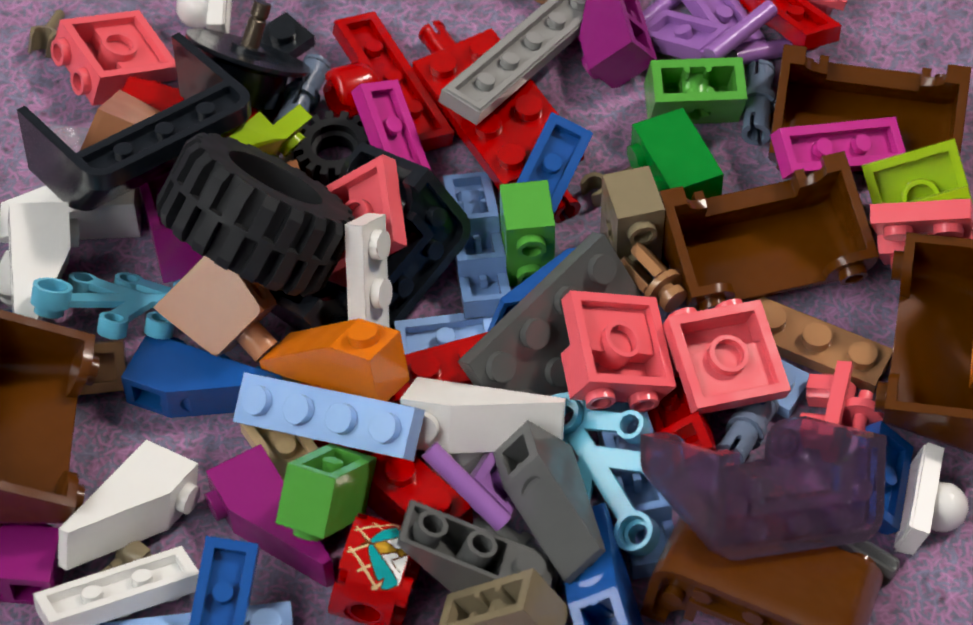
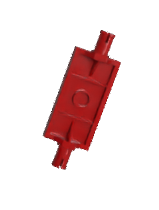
M440 20L433 21V26L438 31L437 33L428 23L421 28L418 37L431 54L412 62L413 70L444 117L500 191V184L517 182L550 113L559 114L531 78L478 125L439 103L441 90L501 39L490 28L456 43L443 22ZM566 189L554 213L556 223L566 220L561 214L563 210L569 218L577 215L580 211V203L572 196L568 189Z

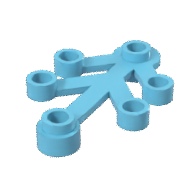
M72 272L69 274L68 282L50 277L35 279L32 285L30 302L34 306L35 314L49 319L63 317L64 311L69 308H115L112 311H105L99 314L97 333L104 338L118 340L127 336L130 321L153 308L172 288L128 272L115 274L114 283L99 279L90 273ZM176 280V281L173 283V287H174L180 280ZM158 312L147 313L144 333L147 336L162 340L173 337L175 325Z
M568 392L552 395L553 397L566 398L565 415L569 412H574L571 420L564 425L563 441L571 445L579 457L577 464L589 501H591L595 484L617 519L613 531L617 545L633 556H644L651 553L658 545L660 539L659 526L651 517L636 510L612 470L641 473L655 483H664L671 479L675 472L673 458L657 448L641 452L597 446L588 431L617 433L628 443L639 444L648 437L650 423L638 411L626 410L622 413L590 410L586 407L585 400H570ZM638 420L639 426L637 430L627 434L629 423ZM658 459H663L664 465L662 469L657 473H652L653 463ZM642 529H647L645 539L641 543L636 544V534Z

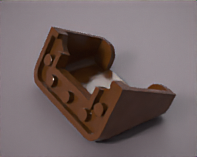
M784 44L771 134L779 128L896 117L906 152L955 138L959 154L961 155L972 67L948 64L946 74H936L935 77H931L932 69L922 68L921 74L854 66L830 63L829 56L820 55L819 63H816L814 59L806 57L807 47ZM770 139L768 158L777 163L776 169L780 171ZM863 171L852 172L856 174H864Z
M845 151L821 156L822 168L818 171L805 174L804 168L794 170L791 180L705 198L702 190L694 192L691 200L686 198L683 186L659 191L665 208L662 252L670 269H676L682 276L680 285L687 291L685 299L687 306L701 311L712 309L719 303L729 299L738 298L742 302L835 281H839L841 285H850L867 278V271L875 265L879 254Z
M906 232L904 251L894 250L891 280L901 281L891 368L888 382L878 381L874 412L884 413L885 424L973 454V388H969L973 341V239Z
M1 309L0 523H65L82 506L85 497V486L79 484L78 473L69 471L77 398L85 385H93L99 370L100 358L93 355L96 335Z
M704 493L692 496L687 501L651 575L640 614L665 624L668 615L672 611L685 610L683 618L691 622L694 621L697 612L700 611L732 625H868L883 582V574L875 561L865 554L850 553L729 504L723 497L717 494Z

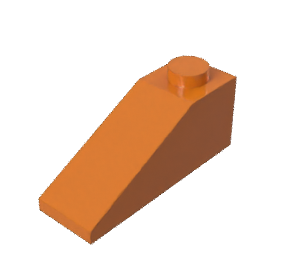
M360 318L291 332L259 360L260 367L263 370L314 387L317 385L328 390L382 401H388L410 380L400 331Z

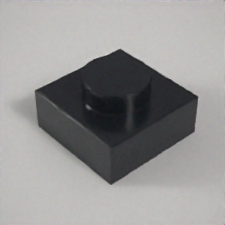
M285 12L266 24L260 43L297 58L315 46V36Z

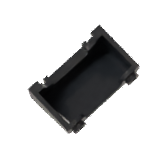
M361 142L343 164L340 178L382 154L395 159L397 164L407 247L387 257L388 279L392 284V299L389 304V327L395 329L394 321L404 320L456 258V255L464 248L469 240L471 225L467 214L429 168ZM328 281L322 290L305 297L300 294L296 296L287 295L281 290L273 291L269 289L277 304L270 312L297 331L348 321L347 287Z

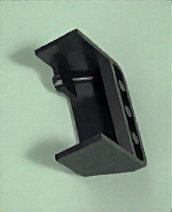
M176 33L171 38L179 93L185 100L77 153L26 106L17 109L28 168L63 202H69L70 208L81 211L94 210L171 171L186 141L193 136L204 132L206 134H219L224 138L229 137L251 116L252 109L249 91L181 33Z

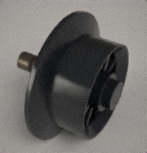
M254 0L250 11L251 16L248 18L243 37L215 30L188 29L185 38L249 91L252 108L263 110L278 109L288 77H306L309 75L310 68L301 60L281 50L260 43L266 26L265 20L268 19L272 6L267 2Z

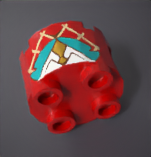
M358 513L352 524L340 560L337 582H334L328 605L329 614L366 625H403L409 604V596L411 590L415 587L421 565L396 545L402 525Z

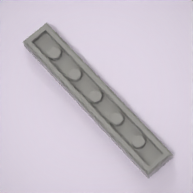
M586 0L546 1L441 90L438 102L478 125L579 36Z

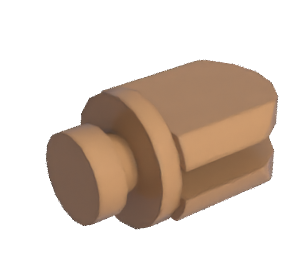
M636 242L630 249L631 253L655 279L653 280L639 265L628 257L623 256L621 259L622 264L635 285L644 293V296L656 297L658 305L665 312L674 311L687 297V291L680 285L682 276L676 269H668L646 246Z

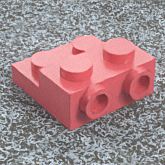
M140 10L62 19L59 21L56 37L51 43L53 62L57 66H66L71 74L70 81L76 95H85L92 106L104 104L116 92L122 90L129 76L158 82L174 81L177 78L174 57Z
M382 154L326 186L329 192L336 194L343 200V204L352 210L355 219L366 213L386 214V231H388L391 239L388 256L407 247L395 159ZM344 251L328 281L347 287L346 254Z
M971 199L870 204V224L877 234L879 258L884 265H890L892 269L894 250L904 251L906 232L973 239V204Z
M570 290L561 299L570 345L561 353V359L570 400H585L586 407L590 410H601L614 405L616 402L628 403L630 410L646 412L656 408L659 402L677 387L656 297Z
M738 298L729 299L719 303L712 309L697 311L694 307H685L672 312L665 320L663 329L674 378L680 377L691 414L697 410L701 415L786 398L790 393L791 387L761 299L744 303Z

